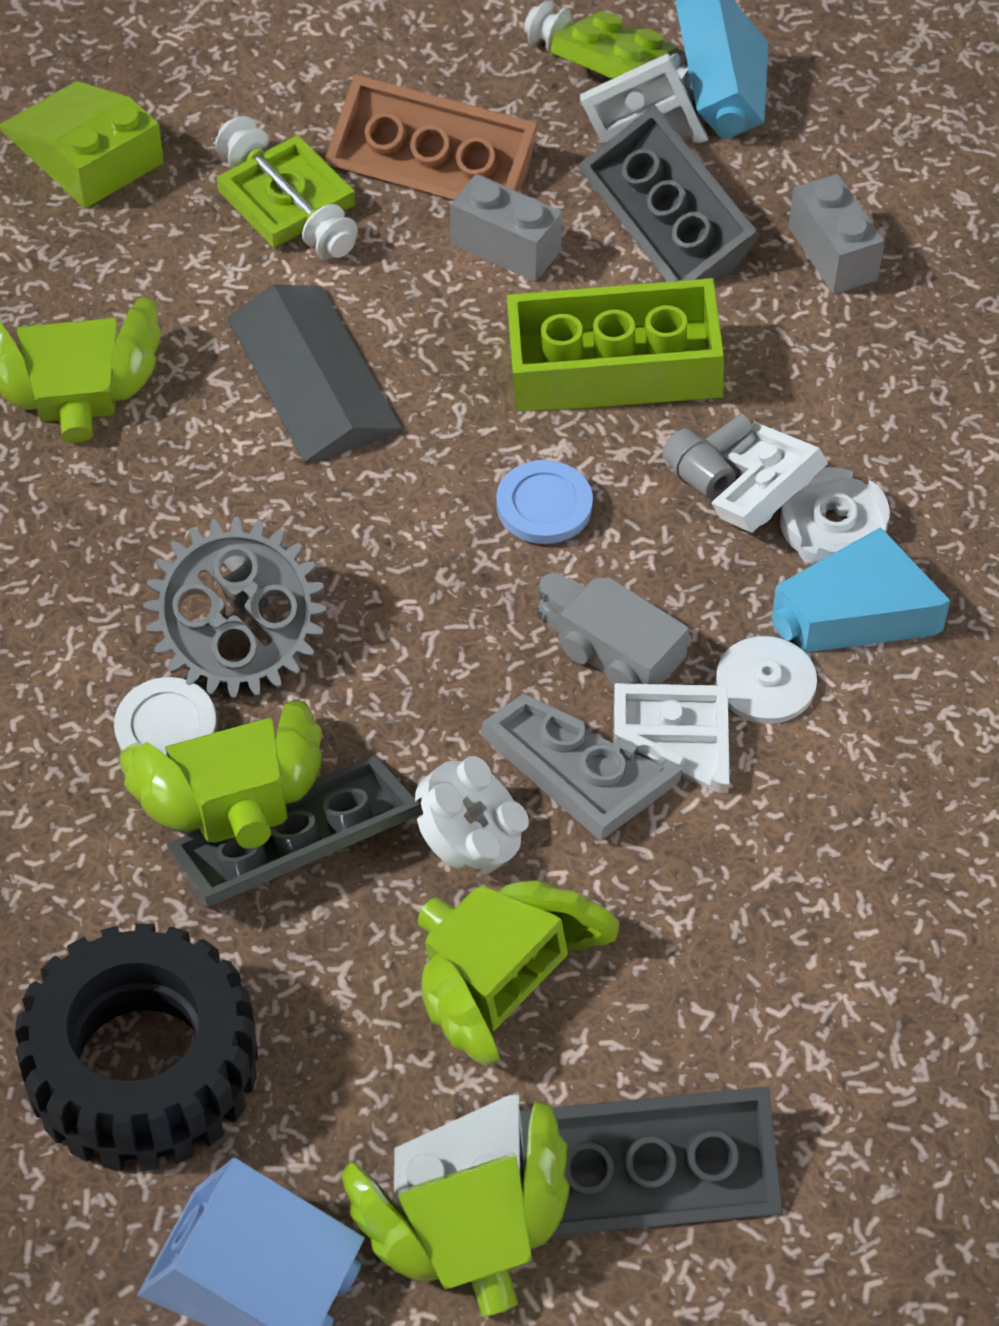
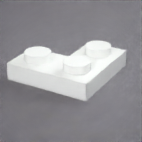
M757 422L752 424L753 431L720 454L736 475L740 477L711 502L720 519L751 533L759 526L768 522L774 512L796 492L805 488L811 479L828 464L819 447Z

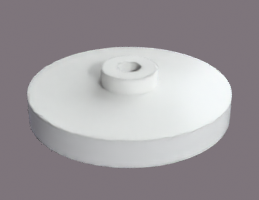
M757 636L737 642L723 654L717 667L716 685L728 686V708L735 714L752 722L774 724L791 720L808 708L815 695L817 674L809 656L795 644L777 637Z
M176 677L156 678L135 687L119 704L114 719L115 736L121 751L130 744H144L148 742L165 755V746L215 733L218 728L215 708L208 694L195 683L189 686L186 684L185 679Z

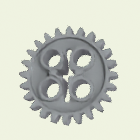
M234 517L230 532H222L217 520L212 519L210 523L211 536L205 538L194 527H191L189 529L192 541L191 546L186 548L173 540L170 545L177 559L174 562L160 558L156 560L158 568L166 575L164 580H147L148 588L160 594L159 599L143 603L145 611L158 614L160 618L145 626L147 633L154 635L164 634L165 636L155 646L156 654L164 655L173 652L175 656L170 661L168 670L173 674L185 666L190 669L186 679V684L189 686L192 683L197 684L202 677L207 679L208 696L213 697L222 683L228 684L231 699L237 698L240 685L248 684L253 695L258 697L261 690L260 681L266 678L275 688H281L278 671L284 668L296 676L299 675L300 669L294 660L296 654L310 658L314 656V650L305 642L306 636L322 637L323 629L310 622L311 617L326 614L325 605L311 602V597L324 591L323 583L306 581V578L316 569V564L314 561L297 564L296 560L302 551V545L297 543L284 550L281 547L284 539V530H277L269 539L263 537L262 520H257L251 532L247 533L243 532L239 517ZM241 556L249 560L252 565V571L247 579L234 583L222 577L220 573L221 565L229 557ZM204 571L209 573L232 600L237 602L243 597L246 598L245 610L247 615L272 638L271 644H262L238 616L233 615L226 620L223 617L226 613L223 601L199 579V574ZM200 594L210 600L212 604L211 611L203 620L189 621L180 614L181 603L189 595ZM269 596H282L290 603L291 612L282 622H268L260 615V604ZM230 634H241L251 643L250 652L246 658L237 662L227 661L219 654V645L223 638Z

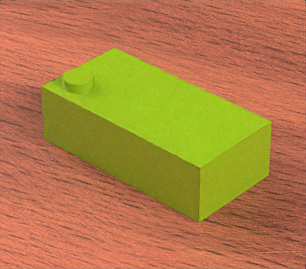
M713 278L507 295L516 411L585 409L723 398L724 354Z

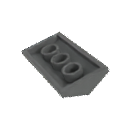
M655 105L577 165L667 282L713 278L716 281L731 275L760 237L758 231Z
M273 284L228 317L231 328L305 465L402 432V427L322 286Z
M373 755L317 779L311 790L302 799L286 804L287 819L283 824L270 827L271 835L268 841L260 847L253 849L243 848L238 844L235 837L216 843L209 842L201 831L198 830L168 843L167 848L196 903L210 907L421 815L422 810L419 802H415V798L380 759Z
M769 1087L553 1107L558 1121L559 1133L568 1144L565 1176L570 1187L563 1217L552 1236L783 1214ZM532 1109L519 1110L523 1174Z

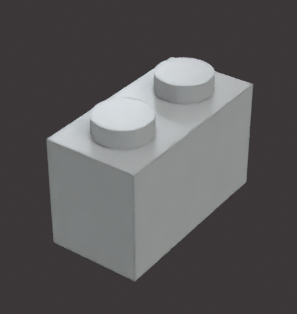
M479 174L474 175L450 204V244L531 281L536 282L561 252L562 211Z
M839 174L794 187L788 227L833 295L877 281L885 241Z

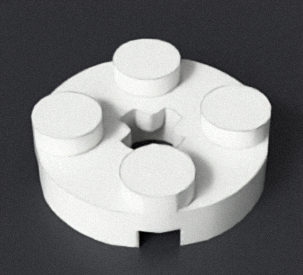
M838 467L823 468L811 479L805 488L796 492L781 506L780 526L785 539L791 547L798 551L803 560L816 564L880 527L887 532L890 508L885 494L877 484L869 479L868 485H866L862 481L852 478L853 471ZM835 510L838 516H847L848 518L841 522L829 521L825 518L826 511Z
M469 756L463 761L445 762L420 782L415 794V802L422 797L421 806L424 814L417 818L420 832L434 853L449 866L461 870L468 865L474 869H480L476 874L486 875L498 869L517 853L521 844V833L527 829L529 823L527 812L519 803L513 800L504 785L491 773L489 766L482 759L476 756ZM466 811L474 820L471 824L464 817Z

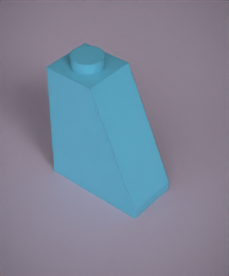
M676 0V9L698 113L718 136L724 139H730L765 122L769 42L734 0Z
M880 527L778 584L775 589L771 617L776 631L783 639L788 641L793 639L805 653L936 635L944 629L950 600Z

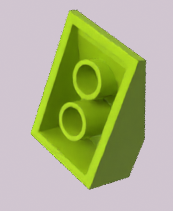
M79 81L68 85L0 124V130L85 209L164 163L159 123L129 96Z

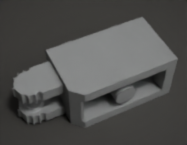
M552 571L545 576H541L540 585H538L537 590L540 599L539 606H537L539 619H543V623L547 622L549 627L559 632L558 644L561 645L563 651L570 659L579 664L588 662L606 674L607 679L613 686L615 683L662 684L686 658L689 627L611 578H594L584 587L570 577L565 578V574L561 575L559 572L553 573Z

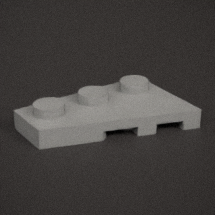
M524 693L482 722L481 736L600 841L681 781L684 768L667 760L662 765H659L636 754L637 746L617 738L612 743L586 731L584 721Z

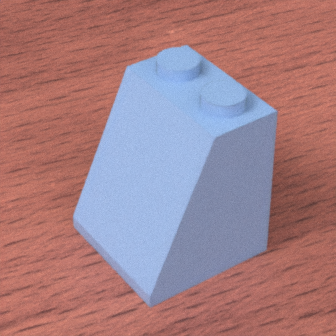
M234 1157L195 1188L137 1296L206 1326H332L333 1317L329 1316L327 1312L336 1295H344L356 1279L361 1268V1262L355 1257L365 1237Z

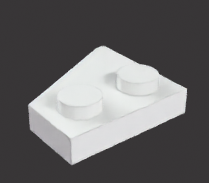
M669 53L580 94L581 103L601 143L608 142L653 105L658 108L680 137H692V143H702L708 140L707 132Z
M615 683L614 742L617 738L637 746L636 754L659 765H662L667 760L684 768L682 777L718 793H728V686Z
M508 1095L395 1147L394 1203L405 1213L399 1200V1190L514 1152L520 1173L519 1095Z

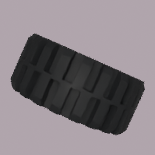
M136 923L135 931L119 932L118 925L101 929V937L88 942L85 937H82L67 945L69 955L61 960L58 956H53L40 969L43 983L34 981L29 984L22 998L25 1011L19 1013L16 1018L15 1036L18 1046L15 1050L28 1099L35 1116L42 1119L46 1133L56 1143H62L67 1139L70 1154L86 1162L96 1152L100 1154L103 1168L120 1171L123 1170L125 1159L138 1160L140 1171L159 1169L157 1158L173 1154L176 1164L194 1157L192 1145L202 1139L208 1147H211L224 1136L222 1119L225 1117L233 1123L237 1122L246 1108L244 1092H253L257 1077L255 1061L258 1059L252 1004L248 990L242 987L240 974L231 961L224 959L220 961L219 949L203 939H199L195 945L192 944L188 931L168 927L167 933L156 932L155 924ZM134 1011H159L173 1015L187 1023L196 1033L191 1047L175 1065L158 1075L141 1080L111 1079L92 1071L80 1060L88 1040L101 1026L120 1015Z

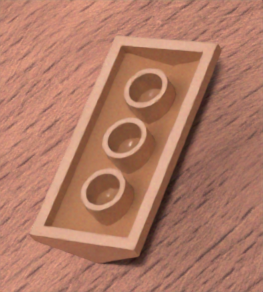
M354 74L324 161L330 167L452 201L475 174H479L519 192L528 174L538 124Z

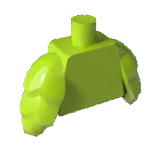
M145 296L137 299L134 306L129 309L120 331L118 330L116 318L17 327L21 352L0 321V395L21 409H37L40 422L60 420L61 437L63 440L70 443H82L90 440L93 437L92 417L114 415L116 401L127 400L135 395L145 385L155 368V352L162 334L158 325L157 303Z
M291 700L283 706L276 736L273 721L270 717L165 746L166 755L148 742L144 744H130L121 751L119 763L125 776L124 785L128 792L141 803L145 813L158 824L171 830L183 832L199 829L205 839L213 843L235 837L241 847L253 849L262 846L268 841L271 835L270 827L285 822L287 819L286 804L299 801L311 790L322 765V753L320 751L322 729L314 720L313 713L305 701Z
M540 880L515 882L504 886L498 892L485 886L478 887L456 908L441 898H431L422 907L418 916V926L429 933L425 941L429 961L424 965L421 976L422 999L426 1013L432 1024L442 1029L453 1048L465 1052L472 1060L484 1066L500 1062L499 1054L489 1028L495 1031L562 962L568 955L567 949L584 951L591 946H601L614 942L618 935L620 922L607 909L592 902L586 895L572 890L558 889L553 884Z
M535 1100L529 1121L522 1187L519 1166L514 1152L399 1190V1200L405 1213L367 1172L351 1160L341 1172L344 1190L350 1199V1216L360 1230L370 1238L372 1251L381 1261L397 1273L424 1283L440 1280L445 1289L471 1282L481 1315L484 1317L500 1313L519 1304L508 1269L532 1261L531 1249L544 1245L554 1234L563 1217L570 1187L565 1176L568 1144L559 1133L558 1121L552 1105Z

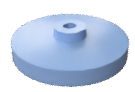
M537 460L521 464L508 472L498 486L496 509L501 523L514 536L531 543L553 544L568 540L584 529L592 514L593 494L588 481L579 471L561 462Z

